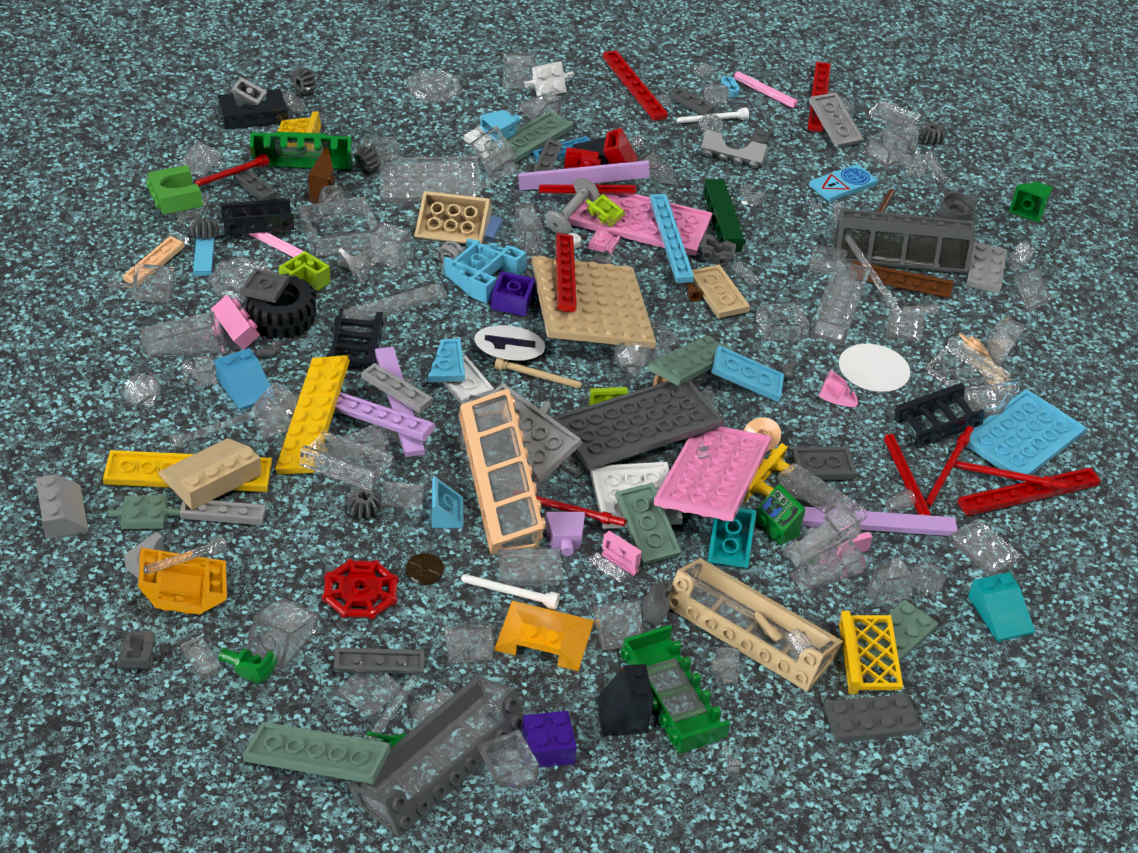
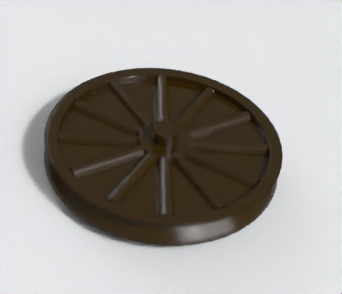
M422 553L413 556L407 562L406 572L408 577L416 583L432 584L443 576L444 564L437 556Z

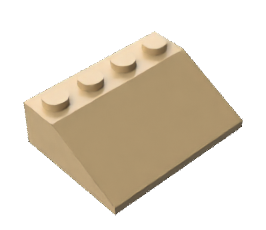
M424 191L414 237L445 242L451 240L461 244H466V239L479 240L480 244H482L490 222L491 201L488 198Z
M227 438L159 471L158 474L187 506L193 510L260 476L261 460L249 446Z

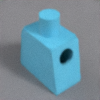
M505 110L481 115L480 129L500 143L516 134L517 124L521 120L517 114L511 116Z

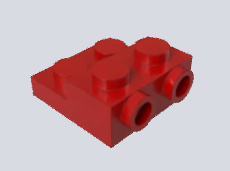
M567 147L564 169L601 165V159H598L599 152Z

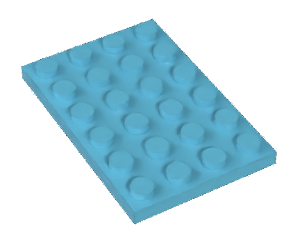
M1025 389L987 417L982 425L974 427L967 447L999 469L1032 475L1085 434L1087 427L1028 389Z

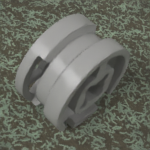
M450 240L438 249L437 258L443 262L442 265L444 266V257L454 260L464 250L457 242Z

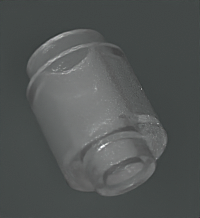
M795 629L786 636L787 645L797 659L804 649H816L806 633L800 629Z

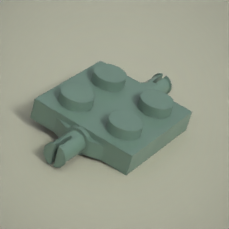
M132 495L124 497L121 509H108V518L121 517V529L164 528V522L167 517H180V508H168L167 495Z

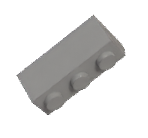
M58 474L36 477L45 538L87 532L88 525L81 486Z

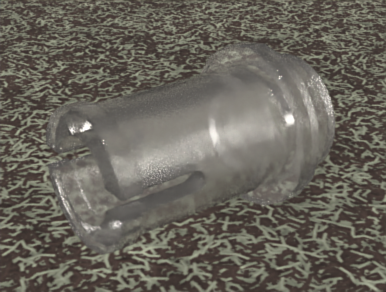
M640 135L634 136L631 146L635 154L644 144V139Z

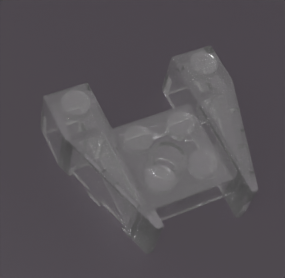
M847 505L823 518L824 523L816 529L813 526L807 531L809 535L800 541L795 540L784 549L796 568H799L789 575L802 593L849 578L854 574L861 573L866 568L865 556L852 541L861 534L860 522Z

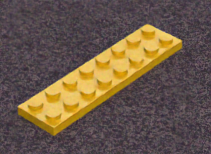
M348 355L312 358L275 468L278 475L315 473L350 362Z
M110 450L103 476V484L170 487L159 476L158 472L194 454ZM260 457L261 475L233 490L268 492L272 458Z

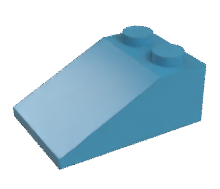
M250 348L215 359L216 378L240 411L275 399V394L266 375Z

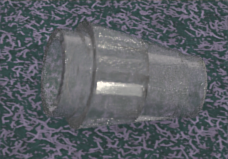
M903 489L886 501L885 506L891 513L912 507L916 503V498L910 489Z

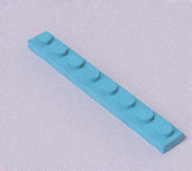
M650 195L649 201L676 283L693 282L694 275L667 195Z

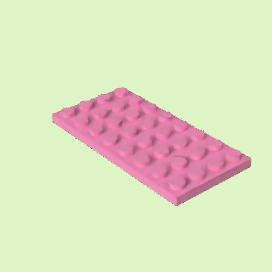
M603 194L623 209L626 214L612 227L602 224L596 215L592 216L587 210L588 206L585 200L568 219L570 225L592 231L606 230L614 236L619 235L624 239L665 248L649 201L650 197L637 194ZM669 202L686 254L696 256L713 213Z
M719 427L689 437L656 494L654 505L664 509L670 508L684 513L699 514L703 517L733 521L771 444L772 436Z

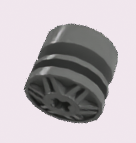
M947 193L942 198L936 218L971 221L976 209L975 201L964 193Z

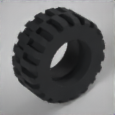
M289 276V283L276 303L245 296L246 311L250 315L248 319H252L258 326L256 330L263 336L268 335L269 338L278 337L279 339H284V337L293 338L295 335L303 334L304 330L307 331L315 322V291L309 283L307 284L304 279H299L298 276Z

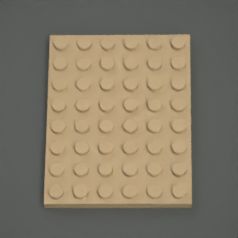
M532 256L531 264L547 337L655 349L656 340L632 267L575 260L577 308L576 312H564L557 309L556 258Z

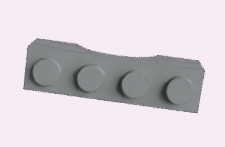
M707 129L701 145L702 152L707 156H719L722 160L731 159L735 163H746L753 168L763 167L768 151L767 145L753 141L743 149H731L723 142L722 133Z

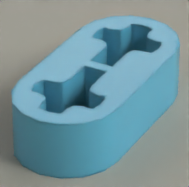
M723 76L720 86L724 93L731 98L738 97L740 87L734 78Z

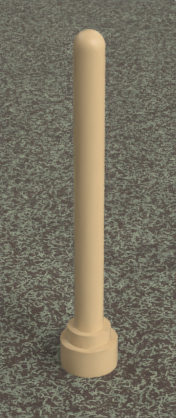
M497 358L494 369L496 370L510 369L577 389L582 386L579 381L512 363L506 359Z

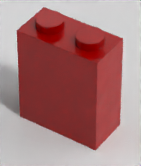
M619 128L607 132L603 152L609 163L637 162V156L623 129Z

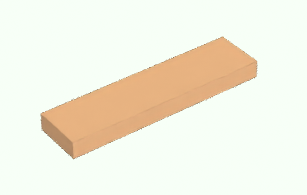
M172 236L168 237L123 275V280L138 287L185 247L184 242Z

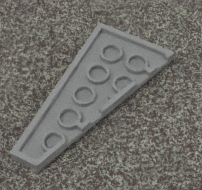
M502 383L491 394L509 389L511 396H514V411L519 415L520 423L518 427L519 430L523 431L524 441L522 443L523 447H526L528 451L527 461L541 483L583 443L578 436ZM504 396L491 400L496 408L502 407Z

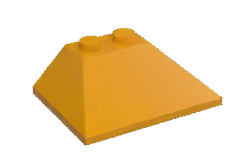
M140 547L138 587L155 608L164 611L172 610L185 614L200 615L224 602L227 598L226 561Z
M512 600L497 640L495 651L516 656L520 645L559 655L558 666L579 671L594 620Z

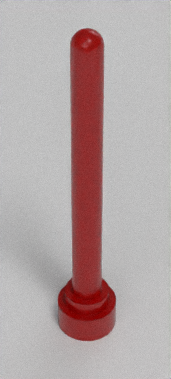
M265 153L257 155V158L253 161L195 181V184H198L200 187L254 167L269 166V159Z

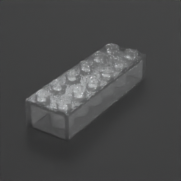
M837 260L815 315L810 336L845 345L864 294L871 268Z

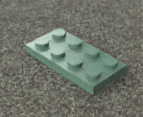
M654 483L615 492V498L623 518L626 519V526L633 544L642 551L640 560L642 566L677 557L681 554L664 508L654 505V498L657 494Z
M903 600L888 614L892 617L899 663L936 630L938 626L937 621L906 600ZM879 622L875 626L884 631L887 628V622ZM873 630L866 633L873 640L879 636ZM863 638L857 642L864 649L869 645ZM884 638L878 642L886 649L890 646V643ZM875 647L868 651L876 658L882 653ZM886 655L880 660L887 666L893 663V660Z

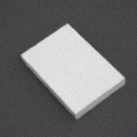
M463 356L465 381L442 382L461 405L488 396L494 391L491 384L467 356Z

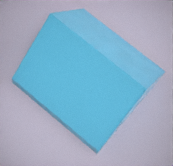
M434 477L432 479V528H462L464 526L463 497L437 477Z

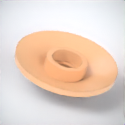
M756 418L750 421L744 428V431L772 436L767 452L775 448L781 440L780 427L769 418Z

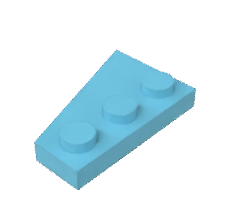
M460 338L441 340L431 372L428 374L427 382L465 381Z

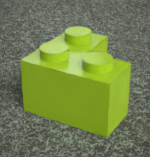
M306 251L279 266V274L298 276L299 279H304L307 284L309 283L317 291L330 283V266Z

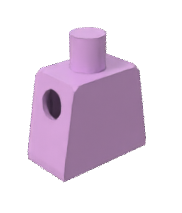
M546 512V533L553 550H561L562 555L570 556L574 553V550L580 549L585 512Z

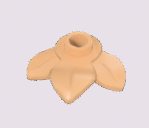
M959 333V336L967 342L965 347L975 354L983 352L989 355V352L982 348V343L973 336L968 338Z

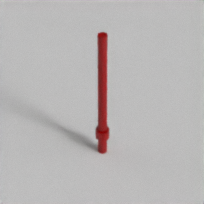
M967 426L964 433L959 436L954 451L925 500L928 508L935 501L962 450L969 444L970 436L974 431L972 426Z
M956 461L953 467L1040 484L1045 488L1055 487L1067 490L1068 482L1055 480L1050 476L1039 477L962 461Z
M515 490L513 492V496L522 494L524 492ZM536 496V500H540L542 506L565 512H585V517L600 520V523L607 525L610 523L623 527L626 525V519L613 516L609 512L603 511L601 513Z

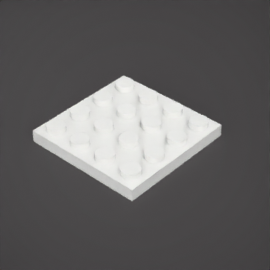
M668 463L603 465L591 469L590 475L599 512L605 511L612 513L613 516L623 518L615 498V492L654 483L658 493L670 472ZM664 509L670 525L682 524L683 517L680 510ZM602 523L603 529L627 527L626 525L623 527L611 523L609 525Z

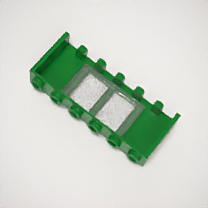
M277 131L276 133H250L252 161L257 158V155L265 153L269 159V166L267 167L313 168L322 151L327 147L333 169L352 170V137L326 136L323 133Z
M668 625L625 638L623 640L621 656L628 665L646 664L654 699L652 710L656 711L660 725L666 730L671 744L681 754L727 737L730 722L729 720L720 722V707H711L710 691L708 689L703 691L700 689V674H691V660L688 656L684 658L680 656L681 643L679 640L671 641L672 627Z

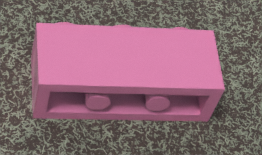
M226 295L211 310L232 340L244 350L260 336L256 330L258 326L252 319H248L250 315L245 309L240 308L242 304L236 298L232 299Z

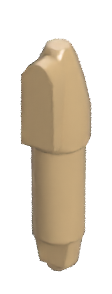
M755 612L754 617L765 631V634L775 642L782 640V636L777 629L772 627L763 615Z

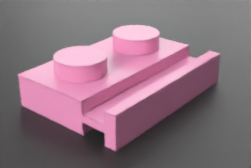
M597 230L589 242L588 249L600 252L609 251V254H612L619 244L621 236L614 237L613 234L606 230Z
M608 531L604 535L602 546L604 551L601 555L634 576L639 572L638 566L640 565L642 551L623 540L620 536Z

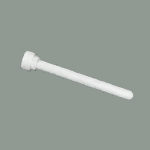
M746 107L740 108L737 112L678 117L677 123L729 118L748 120L749 110Z
M467 574L461 577L464 583L543 602V605L553 610L557 609L560 594L555 592L542 594Z

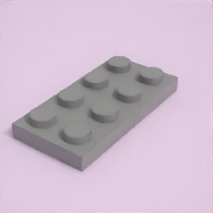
M837 93L810 98L811 106L836 148L861 144L863 142L862 135Z
M974 242L966 286L1000 293L1007 249Z

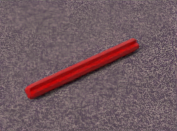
M539 185V193L577 194L574 185ZM596 185L599 194H636V185Z
M886 434L884 441L918 515L930 516L931 512L894 434Z

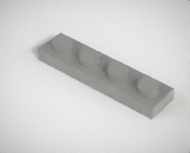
M375 363L361 372L362 379L418 413H421L433 403L431 396Z
M211 500L191 510L183 501L179 514L181 519L263 525L266 505Z

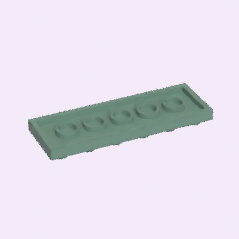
M549 111L517 129L516 134L508 139L489 145L487 153L511 166L530 155L532 151L545 146L548 138L555 140L572 130L574 123Z
M705 335L650 362L648 370L680 386L712 369L718 345L733 352L735 351L730 349L728 345L721 344L715 341L713 337Z
M262 722L242 756L244 762L374 784L391 751L390 743Z

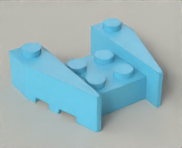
M466 239V250L454 260L444 257L445 275L472 298L486 304L492 299V292L497 282V278L491 276L492 274L500 270L520 275L527 269V252L508 245L505 248L498 247L497 243H491L490 245L480 244L479 240Z

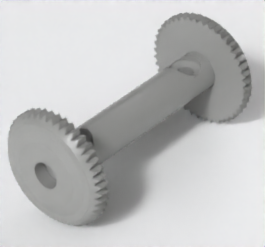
M585 178L576 179L574 188L577 194L560 213L549 211L546 214V223L552 231L562 234L570 232L569 217L584 200L587 201L589 199L591 202H594L599 197V191L593 182Z

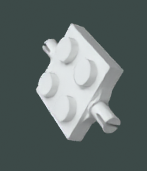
M562 61L532 67L533 80L525 81L524 84H527L525 85L526 88L534 86L537 98L567 92L565 79L573 78V75H571L573 72L564 73Z

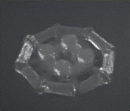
M441 68L439 70L420 69L419 72L406 79L409 88L408 93L411 96L424 100L426 103H429V101L449 102L451 98L462 92V87L459 83L460 78L457 75L443 71Z
M241 256L238 259L219 262L213 274L209 275L208 282L213 285L217 296L225 297L228 295L232 299L236 298L240 302H244L246 297L241 295V288L255 268L270 272L271 270L265 261L260 262Z

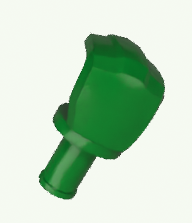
M223 647L218 655L219 661L234 665L235 672L240 677L257 684L265 683L277 665V657L272 651H269L263 660H261L260 654L252 656L251 650L246 648L238 653Z

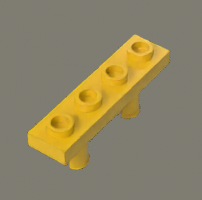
M781 443L777 449L773 448L768 459L764 458L743 502L746 503L756 492L765 497L772 492L774 488L767 485L764 481L773 471H778L789 479L792 478L796 468L783 461L788 446Z

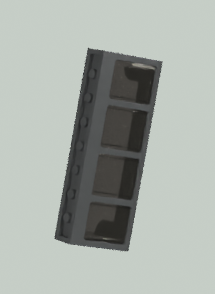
M840 208L833 238L835 261L851 263L856 261L876 266L882 265L968 274L976 233L974 221Z

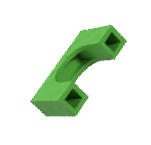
M188 165L147 173V188L156 204V208L161 210L162 215L203 207L201 190L198 184L193 185Z

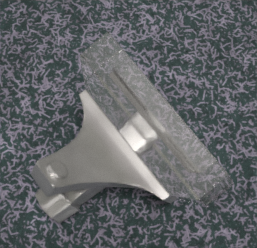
M342 248L337 252L342 258L338 260V266L350 269L356 282H364L376 263L371 248H364L361 254L357 256L348 254Z

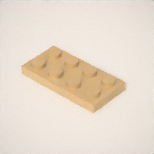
M720 264L692 270L694 275L693 284L700 289L703 298L717 318L750 311V305Z

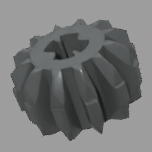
M307 67L297 69L292 75L294 88L301 95L310 94L317 87L315 83L317 80L314 78L315 74H312V71L308 70Z
M927 122L922 125L919 137L926 144L938 145L943 142L946 129L939 123Z
M363 144L355 151V161L362 170L368 173L373 172L381 165L380 155L373 146Z
M198 218L190 221L189 231L193 238L211 239L219 236L220 227L216 219Z
M360 486L359 490L353 489L352 493L349 494L347 508L353 517L359 516L360 520L366 517L369 520L370 516L376 517L377 513L380 512L382 498L376 489L370 490L369 486L363 489Z

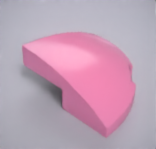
M830 370L818 397L841 406L856 407L858 405L855 392L849 393L848 383Z

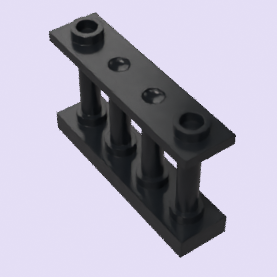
M290 198L221 203L224 235L295 230Z
M340 308L339 315H335L334 326H336L331 352L327 353L326 357L337 356L338 350L366 353L368 357H348L350 360L349 365H360L368 368L374 363L377 364L375 349L380 348L384 327V312H376L375 319L361 320L344 318V309ZM343 325L368 327L373 331L365 333L343 331L342 329ZM340 338L368 340L370 344H367V346L340 343Z
M961 382L896 405L895 420L898 423L909 422L916 432L915 447L919 448L963 432L967 426L974 428L982 425L985 411L983 409L976 412L972 411L964 400L965 386ZM957 403L966 415L957 418L948 405ZM941 409L949 421L940 424L931 411ZM924 415L933 427L923 430L915 417Z

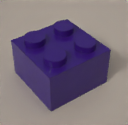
M501 271L492 292L491 309L526 316L534 296L535 278Z
M568 710L523 715L522 735L529 769L575 764L577 746Z

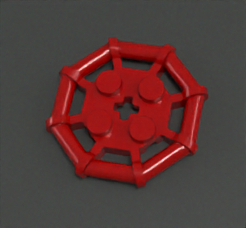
M350 558L332 572H327L324 575V594L321 598L324 603H328L335 609L341 618L356 617L373 620L376 619L378 614L390 606H395L398 602L396 596L399 578L381 565L379 560L356 561ZM349 570V574L345 576L344 573ZM378 572L383 577H377L375 573ZM333 584H339V589L333 590ZM362 585L364 589L357 588H359V586ZM389 585L388 593L382 591V586ZM336 598L343 599L345 605L343 606ZM377 600H384L373 608V606L377 603ZM352 606H360V607H366L367 609H351V608H352Z

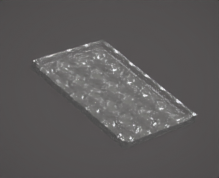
M478 156L380 158L382 160L380 163V202H422L424 191L481 198Z

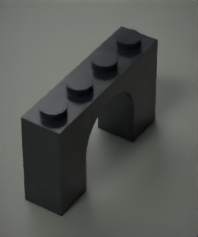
M281 89L265 90L267 91L265 96L266 105L259 109H245L238 106L234 94L217 95L218 109L224 129L281 124V121L288 120V109Z

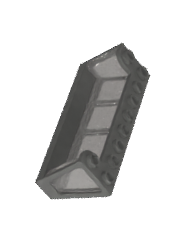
M480 676L474 677L391 748L374 784L351 781L348 784L355 803L395 836L401 837L522 729L523 713L515 689Z

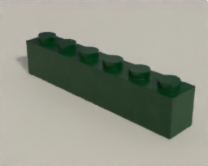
M705 179L703 194L709 212L713 213L712 222L719 243H723L725 240L735 243V252H742L743 245L746 243V237L742 233L739 216L735 213L736 209L735 205L732 204V196L729 195L728 185H726L724 179Z

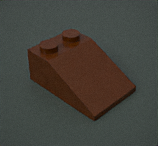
M325 147L308 175L309 202L329 206L336 196V191L334 190L336 177L333 175L329 149Z

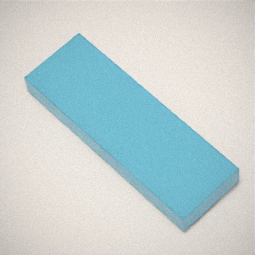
M196 238L194 276H212L214 238Z

